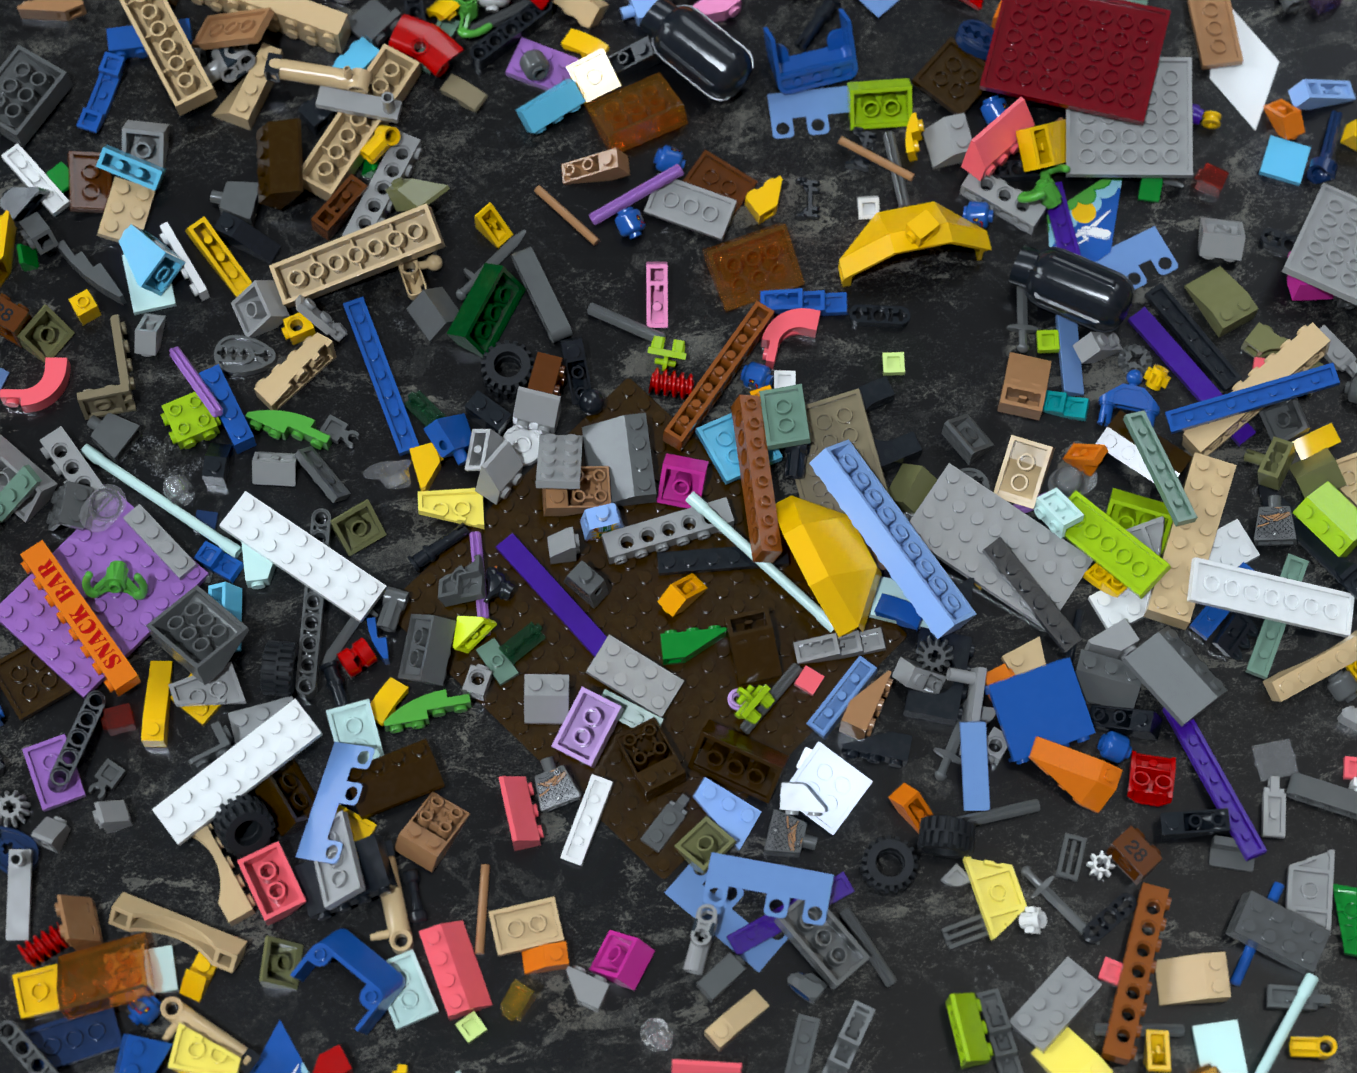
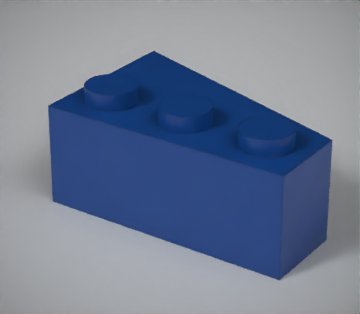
M123 1034L114 1073H155L172 1044Z

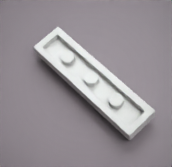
M18 143L1 155L2 159L27 187H40L50 191L41 203L54 217L70 205L65 195Z
M166 222L160 225L162 233L159 236L164 245L169 244L172 251L186 262L180 269V272L184 279L189 278L192 284L189 287L194 296L199 295L202 301L208 299L210 296L207 288L169 224Z
M593 774L591 775L561 854V859L579 866L583 865L614 782Z

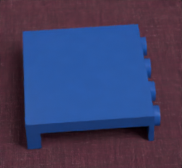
M1070 657L1062 658L984 687L985 694L990 695L1011 756L1008 759L1009 762H1016L1018 765L1030 761L1029 755L1037 736L1069 747V742L1077 740L1080 743L1089 740V735L1096 733Z

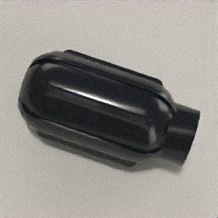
M657 0L647 11L639 25L644 32L652 37V46L655 53L713 100H729L745 86L752 74L754 59L748 49L700 10L691 5L682 4L676 6L670 0Z
M1024 245L1016 258L1009 276V282L1024 288L1028 299L1038 307L1102 333L1112 332L1122 324L1131 308L1134 296L1132 282L1121 272L1055 246L1046 247L1039 251Z

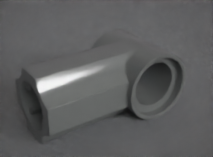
M390 586L386 588L382 602L383 607L376 625L378 628L387 632H395L401 613L407 606L410 592Z

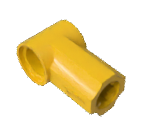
M378 126L374 136L360 150L362 157L369 163L374 164L390 146L396 145L400 141V131L396 127ZM389 132V137L386 139V133Z
M1330 1036L1290 1037V1057L1325 1060L1329 1059L1337 1050V1043ZM1320 1043L1329 1044L1331 1048L1330 1053L1322 1052Z

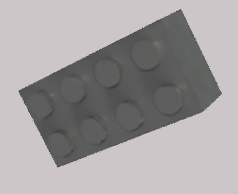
M1249 891L1242 894L1225 934L1306 975V973H1314L1331 932L1262 895Z
M798 899L788 907L785 918H776L773 922L830 988L834 990L871 957L829 909L827 910L826 921L823 925L805 923L802 919L805 900ZM813 906L808 910V917L811 920H819L822 917V910L817 906Z

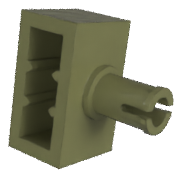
M1273 437L1266 454L1249 448L1246 450L1244 462L1260 466L1257 471L1260 485L1280 490L1295 457L1294 443Z

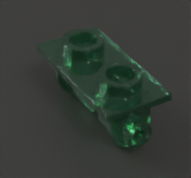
M412 391L408 395L409 400L404 403V406L426 427L436 419L447 417L420 391L416 393Z
M530 622L498 649L514 664L546 639V637L541 633L543 629L540 624L534 625L533 622Z

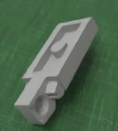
M300 294L295 299L296 310L326 335L329 334L339 342L347 334V330L341 323L332 321L331 316L327 312H321L316 308V304L310 298H304Z
M1323 325L1320 330L1331 340L1328 353L1324 358L1329 363H1334L1336 370L1339 369L1342 372L1345 370L1352 378L1357 375L1356 357Z
M1270 776L1268 778V787H1264L1262 793L1261 837L1284 839L1286 793H1284V789L1280 788V776Z

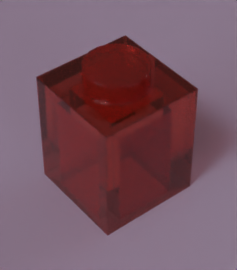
M1206 162L1203 169H1198L1194 178L1197 180L1195 188L1218 198L1229 172Z
M129 703L103 709L104 717H101L104 730H108L111 736L137 730L133 709Z

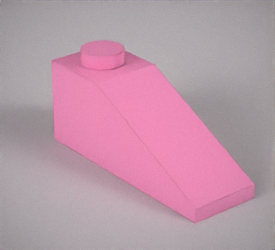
M700 0L693 7L700 10L713 22L725 21L730 16L734 17L740 12L741 0Z
M646 262L647 326L651 328H668L667 262Z

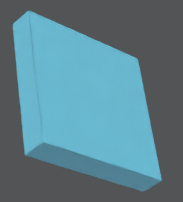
M1271 135L1259 175L1299 186L1311 147Z

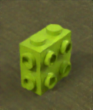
M196 392L162 405L164 413L160 415L165 426L170 425L172 431L169 432V436L173 445L178 443L180 450L183 448L190 449L198 442L211 440L220 433L218 428L221 425L219 417L215 418L210 414Z

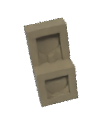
M453 74L440 88L443 95L457 100L460 106L473 112H477L488 98L484 92Z

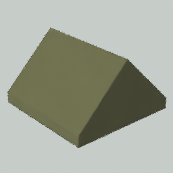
M44 305L17 337L24 349L45 363L46 357L54 358L75 333L47 305Z
M1324 448L1318 453L1292 464L1289 468L1304 499L1327 481L1332 483L1337 489L1347 485L1335 458L1328 448Z
M903 463L888 491L899 509L913 516L937 479L923 466Z
M368 499L330 520L334 534L349 557L387 535Z
M706 816L675 845V848L696 872L705 873L709 867L711 852L725 854L737 842Z
M265 936L259 979L261 985L270 988L298 990L299 980L293 978L290 974L302 960L304 945Z

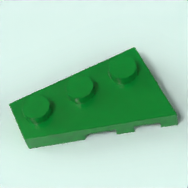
M1333 884V894L1344 955L1357 957V888Z

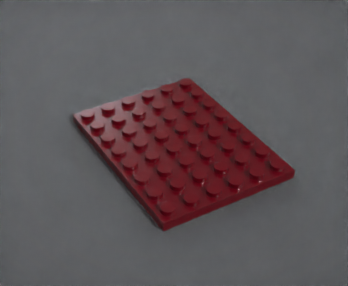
M1002 0L979 89L1143 125L1171 10L1125 0Z

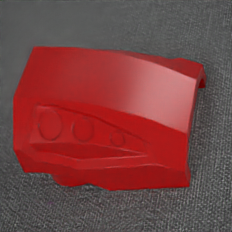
M1132 751L1127 796L1135 803L1157 807L1171 803L1176 757L1165 758Z

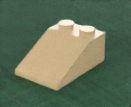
M1011 435L994 493L1008 502L1034 509L1036 498L1039 497L1055 449L1051 446Z
M1226 952L1201 953L1156 960L1155 975L1159 1006L1226 1002L1231 997Z

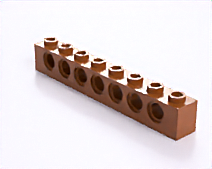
M759 301L755 302L665 428L663 433L664 442L681 452L696 431V428L701 424L762 338L767 326L774 318L775 311Z
M739 395L731 406L752 559L753 562L773 563L782 553V545L760 396Z
M1144 882L1140 888L1102 1048V1059L1123 1065H1128L1130 1059H1135L1137 1046L1133 1045L1135 1037L1139 1038L1142 1030L1139 1019L1140 1016L1144 1017L1147 1008L1144 998L1145 994H1150L1152 982L1148 980L1150 973L1154 974L1157 961L1153 959L1155 952L1159 953L1162 940L1158 939L1160 931L1164 932L1167 919L1163 918L1164 911H1168L1172 899L1168 897L1170 889ZM1147 907H1154L1157 910V914H1150L1147 911ZM1147 927L1151 929L1153 935H1145L1142 932V928ZM1142 948L1146 950L1148 956H1140L1137 953V949ZM1132 970L1141 971L1143 977H1134L1132 974ZM1134 991L1138 995V999H1130L1127 992ZM1122 1013H1130L1133 1020L1126 1021L1122 1017ZM1117 1034L1126 1035L1128 1042H1120L1117 1039Z

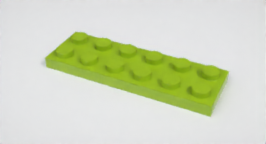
M1077 490L1068 498L1084 514L1083 521L1066 529L1064 538L1142 599L1171 569L1170 564Z

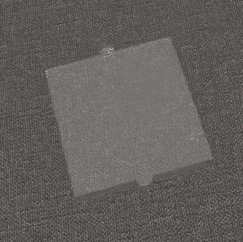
M1290 739L1252 746L1255 759L1254 766H1257L1260 781H1267L1270 776H1280L1282 778L1291 776V773H1299L1295 761L1296 754L1293 753Z

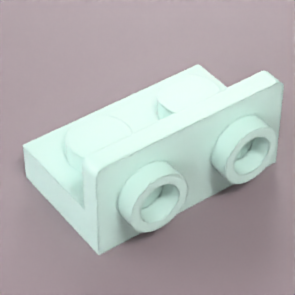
M1057 487L1036 498L1034 508L1036 516L1060 539L1065 537L1066 529L1083 521L1084 514Z

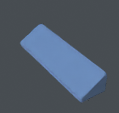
M1056 314L1062 392L1067 393L1068 396H1083L1081 361L1072 346L1079 341L1078 324Z
M859 656L806 724L825 740L843 718L850 700L862 692L878 672L877 667L862 656Z
M981 720L959 722L964 811L990 810L986 722Z

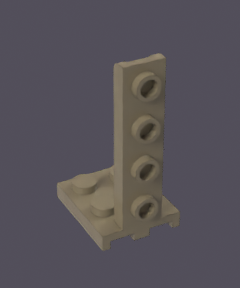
M118 314L111 316L110 320L120 385H107L104 388L86 389L83 392L77 393V400L85 420H89L93 415L100 418L105 417L108 413L115 415L136 411L132 390L136 389L134 377H130L129 371H133L131 358L127 359L126 354L130 352L128 340H124V334H127L125 321L121 322Z

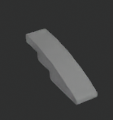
M881 627L863 632L856 630L841 637H838L836 633L793 642L798 664L843 659L886 650Z

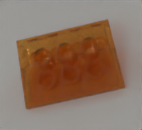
M660 72L585 104L608 150L618 148L624 152L688 124L684 104Z
M777 223L702 250L725 311L760 300V291L792 289L805 284L787 226L784 223Z
M142 932L58 956L56 990L59 1011L70 1020L127 1004L143 997L155 996L146 933Z

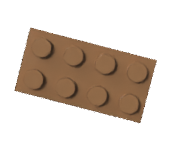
M1187 0L1201 69L1242 65L1243 56L1231 1Z
M271 7L208 15L191 46L209 50L259 43L275 13Z

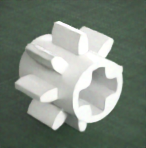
M1103 851L1098 856L1092 853L1090 858L1093 862H1087L1086 864L1087 867H1091L1089 875H1097L1098 880L1104 874L1109 878L1111 873L1108 869H1114L1115 864L1110 862L1112 855L1107 857ZM1102 862L1105 864L1104 867L1100 868L1096 866L1098 863L1100 864Z
M1025 907V912H1022L1019 916V925L1022 929H1025V933L1040 934V928H1044L1047 924V916L1041 911V907Z

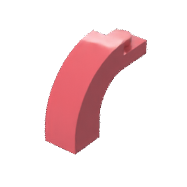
M798 308L786 311L773 319L762 337L761 347H764L762 360H766L765 365L769 366L770 369H774L778 348L786 338L793 335L815 338L821 311Z
M46 357L45 371L40 382L28 389H0L2 403L8 407H18L21 405L24 413L40 411L52 405L61 397L68 385L71 369L68 358Z

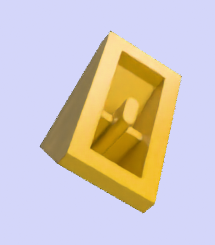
M490 202L474 216L476 229L497 248L513 235Z
M1146 1029L1143 1064L1147 1071L1171 1072L1169 1031Z

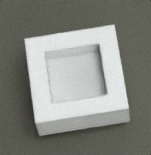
M774 370V389L795 385L796 371Z

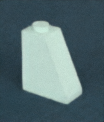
M242 543L245 581L248 588L262 589L265 585H270L276 565Z

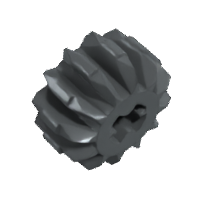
M927 636V642L921 640L920 646L922 648H917L916 653L920 655L917 657V662H923V669L930 666L931 673L934 672L935 667H937L939 672H942L943 666H950L948 660H953L954 655L949 653L953 650V646H946L948 639L940 642V638H935L933 641L931 636ZM933 650L938 651L937 657H932Z

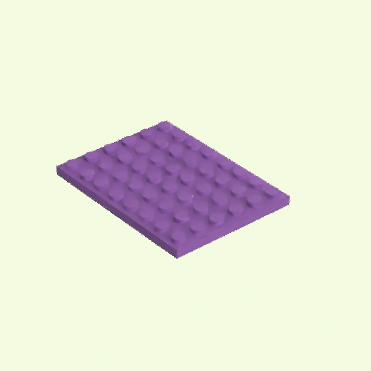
M115 492L86 520L85 528L82 531L77 529L52 554L127 658L151 635L146 625L196 585L200 586L206 577L209 576V573L195 562L198 567L180 580L124 521L123 517L132 511L134 507ZM118 560L126 563L129 569L128 577L139 589L140 587L135 581L134 575L140 573L144 577L148 585V593L146 598L142 600H136L124 592H104L98 598H91L83 591L82 578L87 571H91L93 577L90 581V586L94 587L106 576V570L110 563ZM31 573L0 603V623L81 697L86 699V696L94 691L106 678L103 674L98 675L92 667V664L95 662L91 657L86 658L80 650V647L83 645L79 640L74 641L68 632L71 628L67 623H61L56 615L59 611L55 606L52 608L49 606L44 598L47 594L43 589L40 591L37 589L32 581L35 577Z

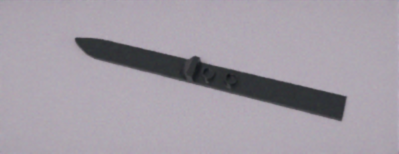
M1263 485L1258 486L1262 506L1268 507V496L1279 494ZM1281 497V506H1290L1297 542L1357 600V564L1350 563L1345 557H1338L1292 513L1295 509Z

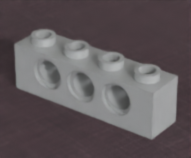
M969 173L960 189L961 195L972 201L987 202L990 210H994V214L1032 235L1044 217L1047 208L1039 200L1031 203L1018 202L1017 197L1023 191L1012 188L1003 179H997L992 175L990 177L986 176L979 181ZM987 186V187H989L991 190L986 191V190H983L981 187ZM1004 196L1008 198V201H1002L999 197ZM1024 207L1027 211L1022 212L1017 208Z
M62 426L40 439L43 446L40 448L42 454L46 459H52L54 464L51 466L58 476L63 475L66 479L63 482L64 484L67 481L82 485L89 484L93 488L88 509L89 513L98 509L110 498L108 491ZM60 452H67V454L64 457H57V455ZM72 468H79L75 474H69Z

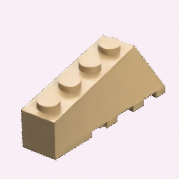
M262 43L255 58L254 66L212 116L251 131L274 84L273 81H267L264 74L268 52L283 55L282 50Z
M319 333L307 337L298 350H293L287 356L286 361L276 365L267 378H262L257 382L254 388L256 396L270 410H278L336 358L333 341Z

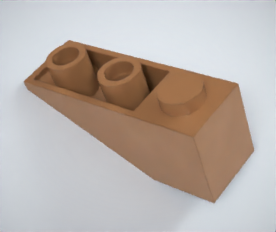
M82 0L25 1L17 6L22 19L69 21L87 14Z
M618 148L561 164L563 184L612 181L630 175L628 156Z

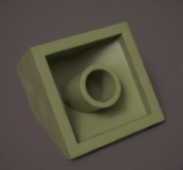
M399 177L391 182L392 185L386 189V192L396 211H408L426 203L429 205L450 188L444 184Z

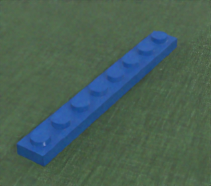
M360 297L343 303L400 456L410 453L409 449L419 446L364 298Z
M1329 363L1165 412L1170 432L1174 434L1340 385L1334 363Z

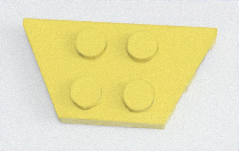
M969 856L964 857L962 860L990 940H994L1027 907L1013 866L1010 864H997L990 860L981 861L971 859Z

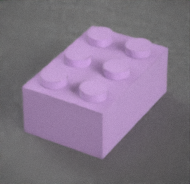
M581 687L552 747L594 768L624 708Z

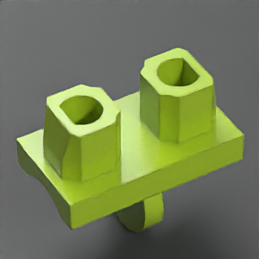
M654 335L651 347H648L647 353L664 356V359L655 357L654 364L662 365V371H664L667 366L675 367L676 361L668 360V357L686 359L687 353H684L685 341L674 339L672 350L663 349L665 337Z
M766 684L764 686L758 685L756 689L752 685H749L746 690L739 687L736 692L740 697L736 700V703L742 706L734 715L738 719H745L751 724H756L762 716L755 709L758 703L764 709H768L775 701L769 693L770 688Z

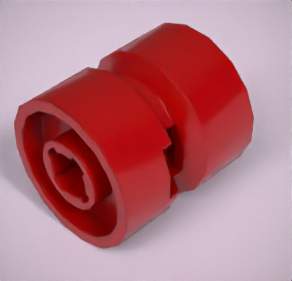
M363 637L352 643L351 649L345 648L336 654L351 678L362 672L363 666L369 667L378 661Z

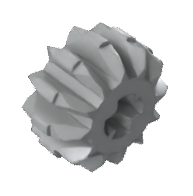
M7 790L4 793V798L0 796V824L4 823V827L9 828L12 823L14 828H18V821L24 824L26 820L23 816H30L31 813L27 808L31 804L26 801L27 797L24 794L19 796V792L14 790L11 795ZM10 806H14L16 808H13L14 812L12 813L8 812V810H10Z

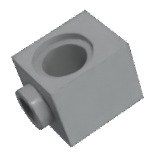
M477 664V666L470 665L462 688L463 695L469 694L472 698L485 701L493 678L492 671L487 666ZM476 677L484 679V682L480 685L472 683Z
M993 727L987 737L988 763L998 765L1008 747L1002 731ZM997 744L1000 747V751H991L989 745Z

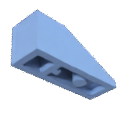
M1303 79L1288 91L1292 105L1300 110H1311L1351 102L1356 99L1350 81Z

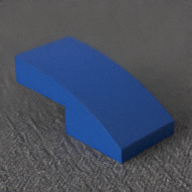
M206 540L194 556V560L231 583L235 581L244 568L243 562L226 554L221 548Z
M882 593L874 611L875 615L895 620L898 626L918 630L922 617L917 614L912 603Z
M367 618L373 646L385 665H388L390 661L386 637L378 638L376 618Z

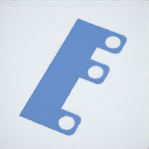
M847 86L804 90L792 94H767L772 132L776 139L790 138L794 135L792 118L806 117L809 134L819 135L829 132L827 114L848 112ZM821 119L825 123L824 129L815 131L811 126L812 121ZM779 123L789 125L790 130L787 134L781 135L777 132L776 127Z
M1155 226L1111 247V253L1097 261V263L1121 272L1127 277L1130 273H1138L1141 281L1139 284L1133 285L1134 290L1147 283V279L1138 265L1151 259L1161 275L1168 274L1178 268V263ZM1162 257L1169 258L1172 261L1171 268L1167 270L1160 268L1159 260Z
M334 742L296 858L330 864L337 863L343 844L339 841L327 840L339 803L355 805L359 800L362 784L347 781L351 767L367 769L371 764L374 748ZM362 751L369 752V760L365 764L358 763V755ZM350 787H356L357 795L353 800H347L345 796L346 791ZM331 845L337 846V855L332 859H328L326 857L328 847Z
M711 852L702 901L704 904L712 906H724L728 887L767 893L764 913L771 917L785 918L790 898L805 900L802 915L803 921L809 924L823 925L826 921L834 875ZM718 888L721 890L722 898L720 901L712 902L709 900L708 892L710 889ZM774 899L781 900L784 904V909L780 913H773L769 908L770 902ZM817 906L822 910V917L819 920H811L808 917V910L811 907Z
M689 864L665 891V894L695 918L699 907L704 905L702 897L705 886L703 883L706 881L707 873L702 876L697 875ZM736 888L737 896L735 899H726V903L722 907L714 906L718 919L715 936L730 949L732 947L726 936L749 924L732 910L744 895L743 889ZM718 889L714 894L709 890V900L712 902L720 901L722 898L721 890ZM705 915L702 917V919L704 920H710L713 918L710 915ZM786 935L780 940L770 938L741 954L740 957L756 971L760 972L788 938Z

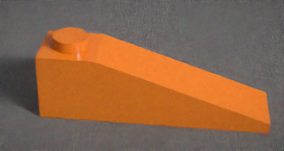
M1038 736L1035 737L1029 758L1047 775L1055 779L1059 783L1058 786L1062 790H1066L1078 805L1095 813H1099L1114 794L1122 774V769Z

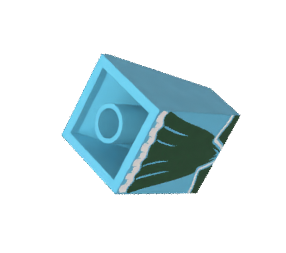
M132 224L124 230L119 240L137 284L159 296L164 293L186 263L151 233Z

